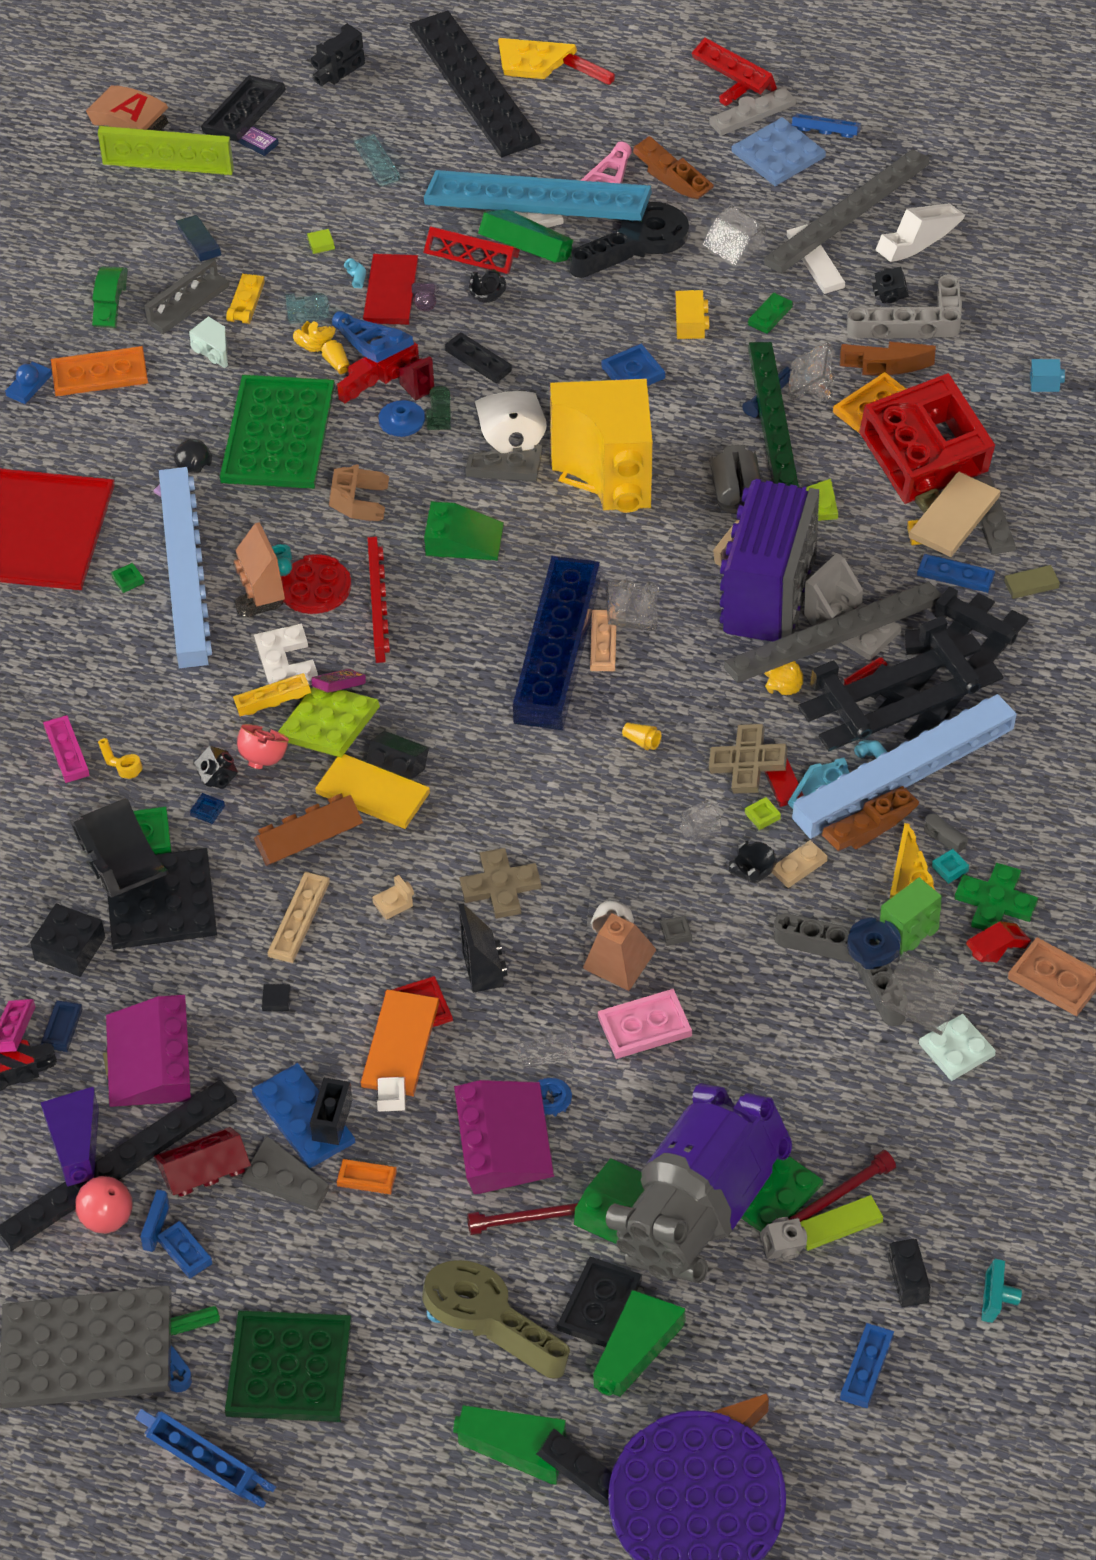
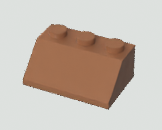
M260 522L255 523L236 549L237 560H234V566L237 575L239 574L242 586H245L248 599L253 598L257 607L284 600L285 597L277 557Z

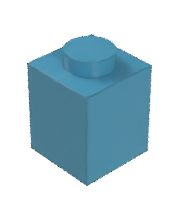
M1032 359L1030 370L1031 392H1059L1060 383L1065 382V369H1061L1060 359Z

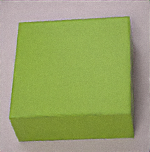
M329 229L307 233V239L313 254L335 249Z
M767 797L745 808V814L759 830L781 819V813Z

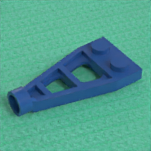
M338 311L332 318V325L363 356L376 363L414 345L413 336L399 329L356 319L344 311ZM361 330L364 331V332H362V333H359V334L355 335V333H357V332H359V331H361ZM377 336H382V338H380V339H375V340L371 341L370 344L367 343V341H369V340H371V339H373V338H375V337H377Z

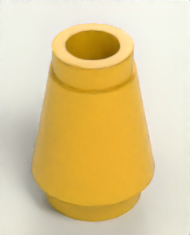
M336 340L326 342L321 349L322 357L340 375L348 372L350 364L342 344Z
M628 722L622 730L623 737H626L645 750H655L659 746L662 737L661 731L657 730L655 726Z

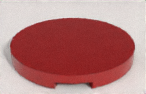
M312 554L303 556V559L292 564V570L288 575L281 576L285 597L283 602L291 609L301 613L319 614L331 611L340 606L347 599L351 591L350 572L339 563L338 559L328 555Z

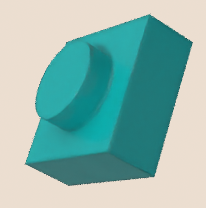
M954 849L932 861V868L948 884L969 872V864Z

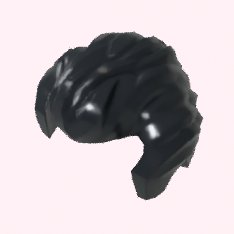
M495 269L488 270L481 278L478 277V272H472L470 275L469 292L475 300L490 303L497 300L505 292L506 280Z
M744 841L738 845V856L729 862V872L748 882L758 883L773 872L777 864L776 854L765 843L754 842L748 844L749 841Z

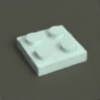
M964 1014L959 1015L919 1039V1045L951 1081L994 1057L996 1051Z

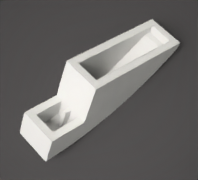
M950 203L906 209L897 232L882 234L876 251L890 262L913 256L949 233L964 219L965 214Z

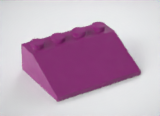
M185 995L158 996L106 1015L109 1107L175 1103L190 1100Z
M479 1080L454 1086L466 1178L473 1194L486 1193L555 1177L540 1082Z

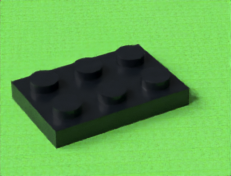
M590 1256L559 1319L557 1331L606 1348L632 1290L637 1291L642 1282V1274Z

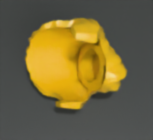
M306 321L301 327L302 331L300 329L294 331L293 339L296 344L309 352H320L322 346L332 340L336 328L334 326L318 327L317 322L313 321L310 323Z
M795 661L764 673L769 678L765 687L771 694L774 693L773 690L780 692L782 695L796 694L803 685V673Z

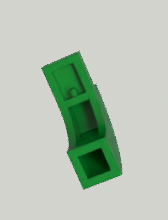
M102 266L99 269L92 299L94 302L93 327H117L120 294L122 290L126 291L128 273L126 267Z

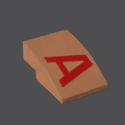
M111 85L86 112L94 125L147 130L168 109V106L161 100L142 91Z

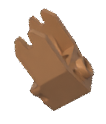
M358 464L352 467L334 469L329 506L353 519L366 521L383 520L384 506L379 503L354 500L356 488L370 490L388 489L389 476L383 472L359 469Z

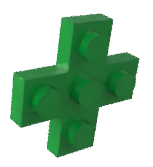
M996 863L988 882L963 874L955 893V900L978 906L972 919L971 927L984 931L999 921L1002 922L1004 915L1027 922L1031 921L1038 903V897L1015 890L1021 876L1020 869Z

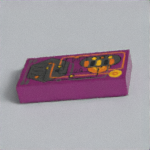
M345 669L312 677L311 686L329 693L363 685L366 682V675L351 669Z

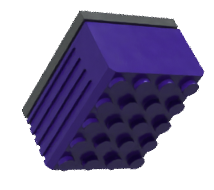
M760 479L751 481L750 487L744 488L742 502H745V504L738 507L737 520H739V523L733 524L731 538H734L733 542L728 541L726 547V556L729 557L727 560H722L720 574L724 575L720 583V591H724L720 599V607L724 608L721 611L720 623L723 624V631L725 633L771 642L795 633L805 598V582L811 577L817 556L819 489L809 488V491H806L807 487L786 486L784 483L774 484L772 481L762 482Z

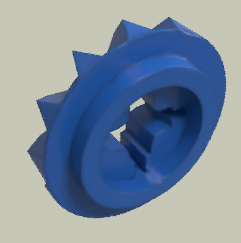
M544 1078L537 1081L541 1085L545 1116L553 1114L556 1117L558 1113L566 1112L567 1107L571 1105L572 1101L570 1087L564 1081L557 1078ZM547 1091L554 1098L553 1104L549 1103L548 1099H546Z

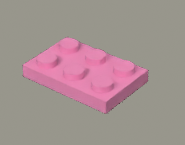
M674 989L598 1011V1019L616 1059L692 1036V1029Z

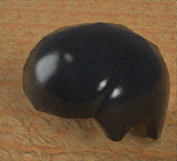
M190 439L182 442L177 447L174 461L178 468L187 467L188 472H201L205 465H211L212 454L204 442Z

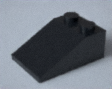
M464 903L458 904L462 952L472 992L504 987L503 977L508 976L505 960L500 961L499 955H502L500 940H494L492 930Z

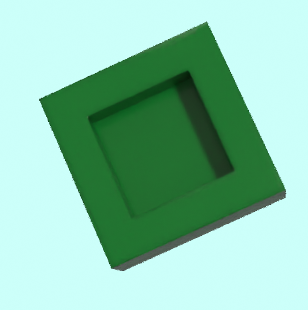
M133 563L111 572L112 579L122 593L145 584L144 577Z

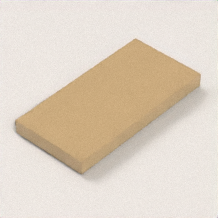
M958 472L910 530L909 538L952 557L1000 497V490Z

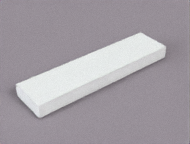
M808 224L787 230L788 239L795 236L807 227ZM821 245L802 258V261L824 294L845 288V281Z

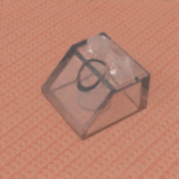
M731 205L716 216L701 247L736 268L765 245L766 225Z

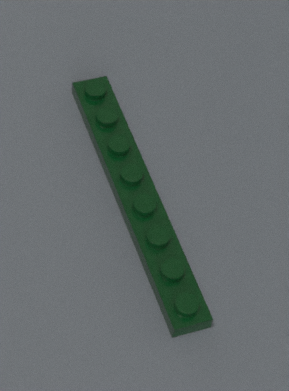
M749 342L748 353L771 480L774 484L784 483L786 486L796 485L799 488L772 342Z

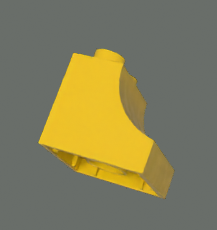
M647 379L550 383L552 470L566 471L568 474L576 476L587 484L594 486L598 492L597 495L601 500L603 510H618L630 513L639 508H651L653 441Z

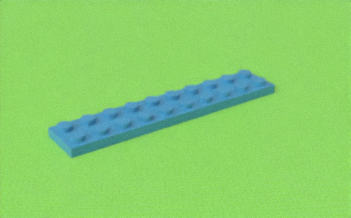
M436 170L424 195L425 205L457 208L508 209L522 213L530 212L641 221L652 190L649 185Z

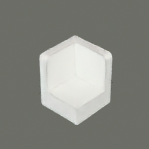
M405 1077L378 1079V1111L406 1110Z

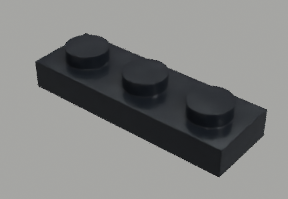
M462 332L445 344L446 352L494 383H498L512 371V364Z
M553 1429L550 1431L536 1455L607 1507L609 1505V1484L612 1472L557 1430Z

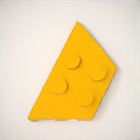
M507 38L498 39L504 75L513 77L545 79L554 69L559 68L564 63L563 58L569 53L574 55L577 52L575 44Z

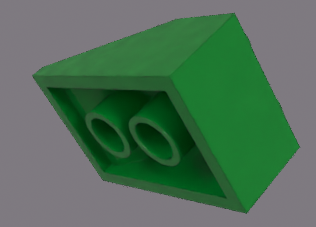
M431 501L424 536L426 556L498 561L504 522L456 503Z
M610 1158L588 1185L575 1208L574 1225L616 1244L618 1240L617 1230L610 1229L607 1226V1211L613 1204L632 1208L644 1191L640 1180L642 1172Z

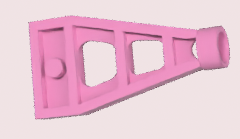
M618 142L612 152L580 181L622 184L628 158L632 153L630 145L625 142ZM607 167L618 170L615 177L604 174L603 171Z

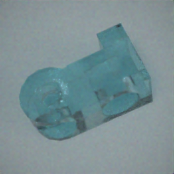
M294 293L285 294L289 324L324 320L330 315L329 299L325 294L316 293L311 296L295 298Z

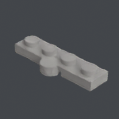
M785 87L756 99L745 96L739 99L738 106L709 117V123L722 136L795 106L796 99Z

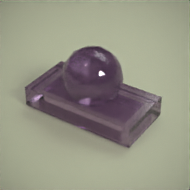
M413 283L412 293L416 294L414 297L416 308L423 312L432 310L436 305L435 294H439V286L436 284Z

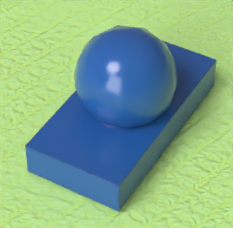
M35 362L19 366L16 371L15 381L5 390L6 396L26 404L52 376L51 369Z

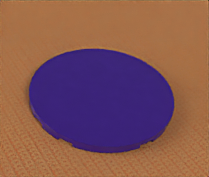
M682 1411L657 1419L656 1422L635 1434L625 1445L624 1450L614 1465L610 1478L609 1512L616 1536L633 1560H763L775 1544L783 1525L786 1509L785 1481L776 1457H774L771 1450L765 1444V1441L751 1428L731 1419L729 1416L716 1412Z

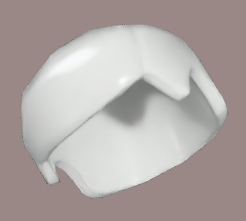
M617 901L601 903L591 920L592 928L597 933H599L611 913L634 923L629 907Z

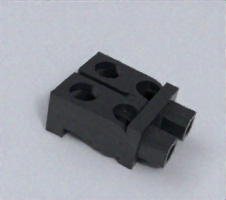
M346 23L341 27L339 35L326 40L324 45L320 43L316 46L317 54L311 57V64L315 69L319 70L313 74V80L317 84L323 86L327 82H331L335 85L340 79L365 64L364 50L362 49V33Z

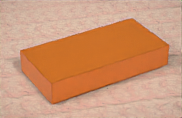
M343 1159L337 1178V1186L391 1195L397 1167Z

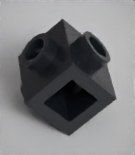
M902 267L886 268L881 272L874 273L876 282L872 283L875 296L880 297L882 303H895L899 299L909 297Z
M208 746L194 762L201 776V781L208 787L224 789L238 774L234 759L229 752L213 746Z

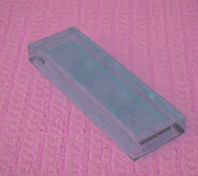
M375 134L354 140L356 150L380 187L400 180L399 172Z

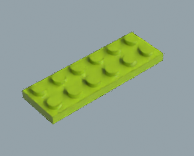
M99 126L98 138L104 165L224 175L233 174V158L230 137Z

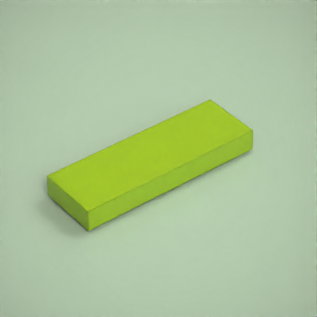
M870 1195L804 1220L800 1224L807 1233V1245L805 1248L809 1251L882 1223L883 1215Z

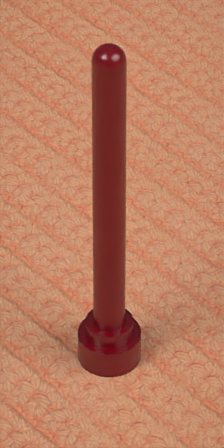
M882 1150L874 1156L871 1165L788 1219L799 1218L800 1222L807 1220L876 1174H888L896 1169L893 1157L888 1151Z
M578 1203L485 1216V1214H479V1212L467 1213L470 1236L482 1234V1231H486L487 1227L575 1215V1208Z

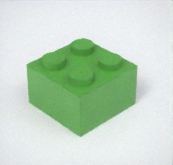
M920 877L881 905L880 921L885 923V920L891 922L900 933V955H903L908 950H914L927 935H934L940 926L942 896Z

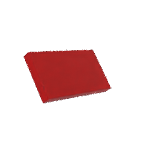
M373 254L363 315L364 321L375 324H410L419 262L418 255Z

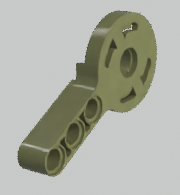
M464 1260L444 1262L429 1271L423 1286L422 1300L426 1309L434 1318L453 1328L473 1330L474 1336L487 1335L486 1338L548 1378L557 1379L564 1375L570 1353L569 1346L509 1306L507 1286L497 1273L484 1265ZM459 1295L467 1296L471 1299L462 1298Z

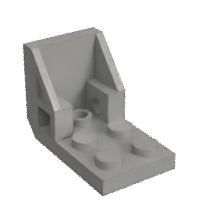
M836 553L805 582L804 615L813 626L866 606L862 603L863 589L844 557ZM892 622L841 643L871 661L901 632V626Z

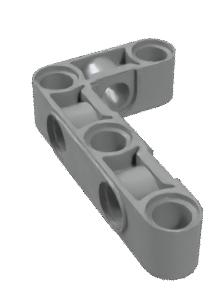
M950 274L939 278L937 307L853 308L849 310L847 315V333L854 338L880 339L955 337L960 333L962 315L959 279Z

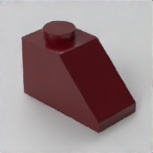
M430 356L417 359L399 369L400 385L415 401L435 391L433 360Z

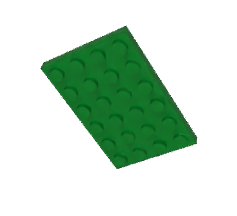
M242 375L220 473V482L224 484L315 489L335 389L334 380Z

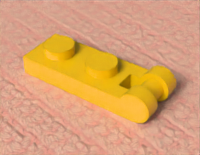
M242 273L231 306L227 310L226 320L228 322L238 320L244 324L251 323L265 283L264 276Z

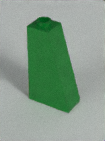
M508 209L484 212L478 231L480 235L556 263L568 260L571 256L574 241Z
M632 1290L593 1373L594 1388H597L604 1395L611 1396L614 1394L621 1397L684 1327L686 1322L685 1308Z
M462 1406L461 1415L455 1417L453 1433L458 1434L459 1445L547 1483L557 1485L559 1471L536 1455L549 1432L553 1429L566 1437V1420Z

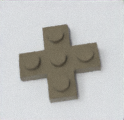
M763 724L738 725L736 746L711 747L709 771L711 774L733 773L731 787L733 794L759 793L761 771L786 770L787 746L786 744L763 745L765 731Z
M505 848L480 852L484 873L459 877L464 902L468 903L490 898L496 919L521 914L517 893L541 889V881L536 863L510 868Z

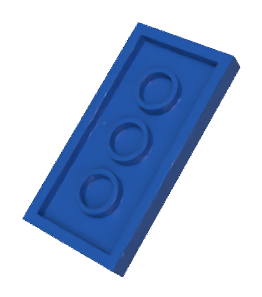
M298 1063L252 1088L253 1096L309 1169L356 1143L355 1137L346 1125L339 1145L312 1141L310 1120L319 1090Z

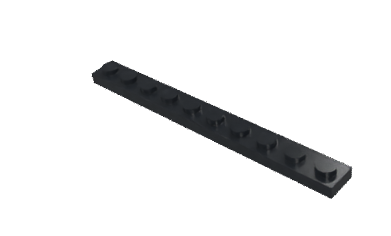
M221 1079L97 1160L95 1162L94 1178L107 1176L117 1180L122 1179L152 1159L153 1156L158 1155L237 1102L236 1096ZM90 1180L68 1187L66 1182L48 1192L1 1223L0 1239L10 1251L24 1244L75 1210L76 1196L80 1188Z

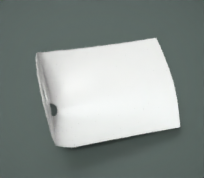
M527 391L502 392L475 401L482 433L487 442L500 453L513 452V448L522 447V451L534 449V445L539 443L546 431V419L536 393ZM517 413L518 416L515 419H511L509 414ZM514 432H519L524 437L523 443L517 447L509 443V437Z

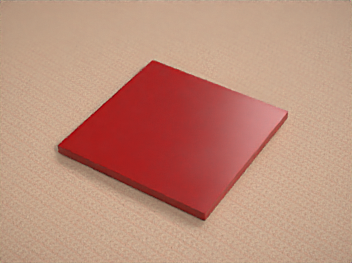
M0 468V582L82 590L115 486L114 479Z

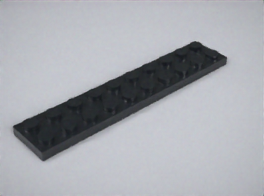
M448 10L409 23L410 30L501 158L541 144L539 135Z

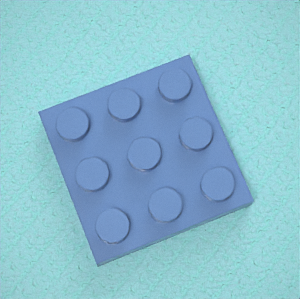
M783 117L732 146V152L774 186L826 157L824 149L796 127L792 126Z

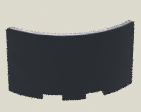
M121 799L70 820L82 850H86L87 854H90L93 859L92 862H89L92 871L97 879H101L103 889L110 897L117 896L169 874L168 870L160 863L151 849L128 799Z

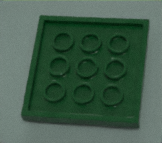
M238 1310L225 1405L226 1417L341 1422L352 1325L351 1315Z

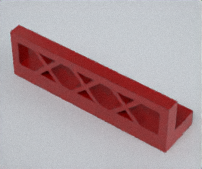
M705 37L692 52L694 59L760 95L765 89L771 92L777 89L772 73Z
M431 226L429 227L423 251L425 254L489 270L495 269L505 274L510 273L513 257L518 258L520 252L519 249L512 246ZM433 238L441 239L445 247L439 251L431 250ZM456 244L463 245L466 250L459 257L454 256L451 247ZM477 249L484 250L487 256L480 262L475 261L471 254ZM499 254L506 255L505 267H497L492 258Z

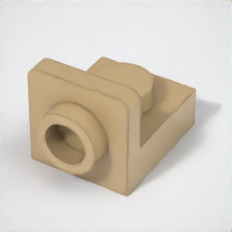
M400 875L394 877L395 886L372 897L374 905L386 920L413 907V888L408 881L404 882Z

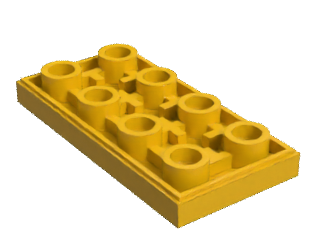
M346 754L342 758L337 757L315 788L316 794L328 799L341 793L343 797L351 795L358 811L403 829L407 828L430 794V788Z

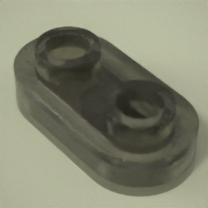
M247 594L241 595L235 600L237 613L244 617H252L269 610H276L284 603V600L256 607L253 598L248 599Z

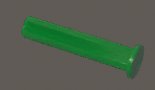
M216 1306L171 1318V1336L218 1323L220 1321L218 1309Z

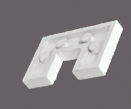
M302 624L254 634V640L268 685L302 673L305 674L309 686L312 685V677L318 676L314 661L309 660L289 665L285 652L308 647Z

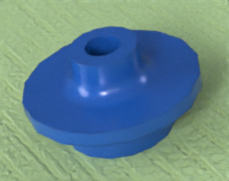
M407 400L389 403L379 413V425L382 430L389 435L397 437L412 435L418 432L425 423V414L421 406Z

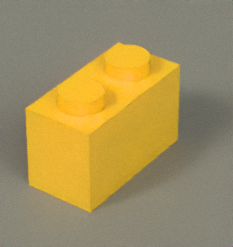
M703 290L675 291L677 339L705 338V330H709V316H704V313H708V299H704Z

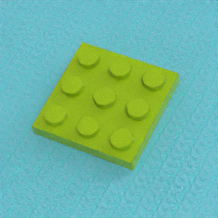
M312 687L310 689L311 693L303 698L278 732L288 737L289 744L342 758L379 709V701L375 698L344 690L328 693Z

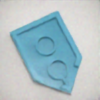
M845 758L836 759L834 762L821 765V763L810 765L788 801L790 807L793 809L794 802H796L801 791L804 796L815 792L820 786L834 782L843 774H849Z

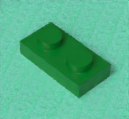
M773 292L748 319V325L768 334L793 307V301Z

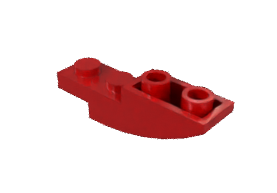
M414 342V345L378 363L364 357L348 367L349 376L337 383L339 400L346 404L351 399L357 398L368 387L374 386L378 380L387 384L392 379L398 378L400 368L419 359L418 344Z

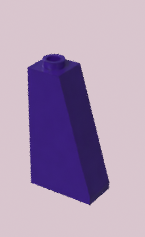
M89 1087L40 1102L67 1187L94 1178L99 1107L94 1088Z

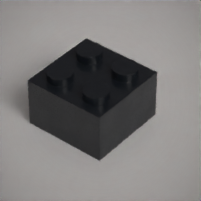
M56 903L30 944L35 961L81 977L106 937L101 919Z

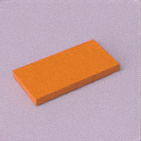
M143 346L51 359L55 396L148 383Z
M386 990L361 1079V1087L378 1090L379 1078L405 1077L406 1095L414 1096L439 1006V998Z

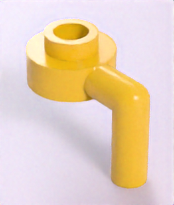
M102 738L98 741L106 764L116 767L120 777L132 779L139 775L143 765L138 755L128 754L121 758L114 757L108 739Z

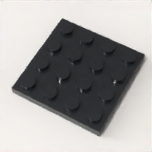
M207 848L157 854L156 857L168 870L169 874L114 897H110L107 894L113 950L217 936Z

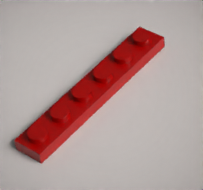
M367 537L376 663L386 662L385 653H390L389 638H384V634H389L388 619L383 620V616L387 615V602L382 601V597H386L385 582L381 583L380 579H385L384 564H379V561H384L383 546H378L377 537Z

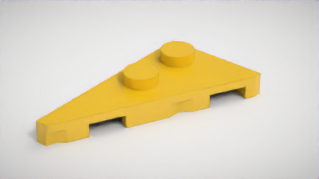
M904 823L890 899L918 877L935 890L933 886L934 881L931 874L928 873V866L923 853L919 850L916 843L915 833L908 823Z

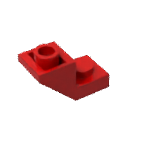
M999 921L968 939L965 944L970 948L972 956L976 960L997 963L1008 947L1026 949L1031 940L1016 923Z

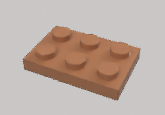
M1036 937L1008 973L1009 980L1075 1016H1078L1096 992L1095 968Z

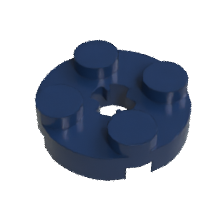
M865 918L856 922L850 929L847 949L855 961L861 963L863 968L871 970L875 967L891 963L900 955L901 936L896 926L891 922L885 920V923L876 921V918ZM870 939H875V942L876 940L880 941L878 945L869 944Z

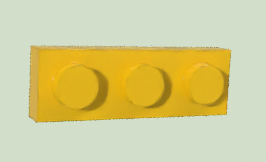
M302 673L233 696V699L241 717L255 714L257 711L268 707H276L282 702L291 699H300L306 694L311 693L305 674Z

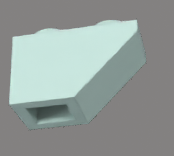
M207 317L189 331L191 348L196 353H201L208 357L212 363H217L225 368L228 366L225 326Z

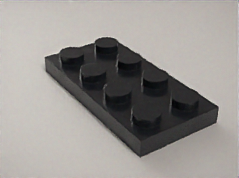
M248 75L201 125L202 132L208 135L228 136L230 140L239 141L286 91L284 83Z

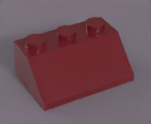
M231 1127L153 1156L169 1192L173 1196L178 1195V1197L192 1193L194 1191L193 1188L202 1184L204 1187L214 1185L219 1182L220 1177L229 1174L230 1177L242 1174L245 1172L244 1168L251 1166L240 1134Z

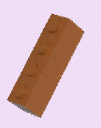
M342 793L329 798V804L320 807L318 803L305 809L306 814L297 818L295 813L282 819L283 824L274 828L273 824L259 829L260 835L254 837V841L265 865L268 866L362 824V818L352 796L343 797Z

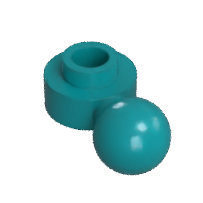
M285 544L275 545L272 549L278 560L280 576H286L292 570L291 549Z

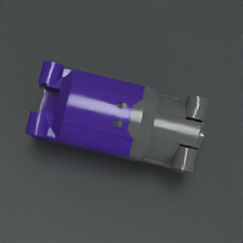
M699 1083L695 1087L692 1095L693 1104L684 1110L642 1169V1178L640 1180L644 1191L632 1208L613 1204L609 1207L606 1214L607 1226L610 1229L617 1230L618 1240L616 1244L625 1254L626 1264L631 1267L647 1270L661 1281L667 1282L670 1279L678 1278L698 1284L703 1282L708 1272V1264L705 1259L698 1256L709 1241L724 1239L730 1235L772 1174V1167L776 1159H787L792 1150V1140L772 1098L746 1093L743 1097L740 1096L734 1105L725 1088L705 1083Z

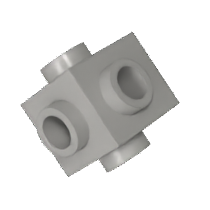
M788 1217L778 1218L759 1233L767 1260L783 1257V1260L796 1258L799 1256V1252L807 1245V1233L804 1227H801L799 1218L789 1220Z

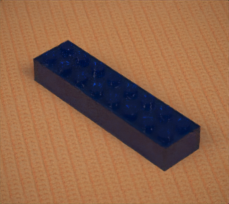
M551 556L513 701L514 724L555 730L564 729L592 617V610L594 609L600 585L599 561Z

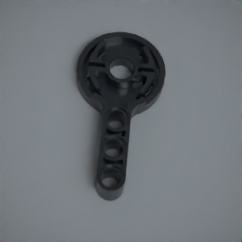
M648 202L641 221L622 219L620 230L574 248L571 251L570 273L574 277L584 278L626 261L634 255L644 258L646 253L666 254L676 251L687 241L689 221L681 210L672 205L662 202Z

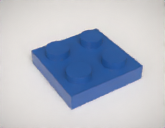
M642 343L601 361L602 369L612 380L647 379V386L665 379V371Z

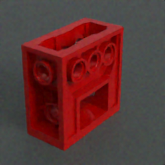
M949 373L866 404L864 407L859 433L904 504L915 501L916 496L935 488L938 491L945 489L958 472L973 478L989 471L995 443ZM946 422L956 438L945 441L936 425Z

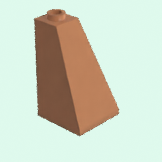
M611 913L597 934L583 969L629 991L654 955L656 948L634 923Z

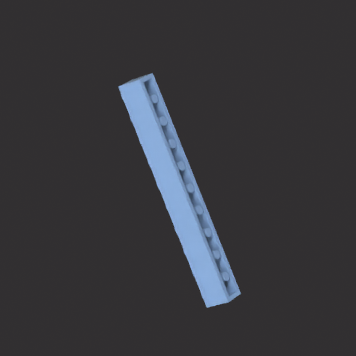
M187 467L159 470L179 668L209 665L208 656L212 655L211 640L206 641V637L210 636L209 622H204V618H208L207 603H202V599H206L205 584L200 585V581H204L203 566H198V563L203 561L201 548H196V544H201L199 530L194 529V526H199L197 512L192 510L197 508L196 496L191 494V491L195 490L194 477L188 475Z
M998 694L989 699L986 698L978 705L963 710L954 718L942 721L939 726L929 731H923L918 737L901 743L894 750L882 753L877 759L869 763H863L858 769L849 774L841 775L834 782L820 786L815 792L807 796H801L794 802L792 819L812 839L821 834L824 827L862 811L864 803L901 786L906 788L1013 730L1017 714Z

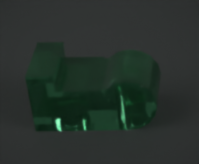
M436 386L430 390L431 409L426 410L427 430L451 429L450 390L445 386Z

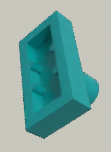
M994 1259L986 1271L981 1321L993 1323L1002 1309V1302L1016 1306L1020 1303L1022 1289L1004 1285L1005 1261Z

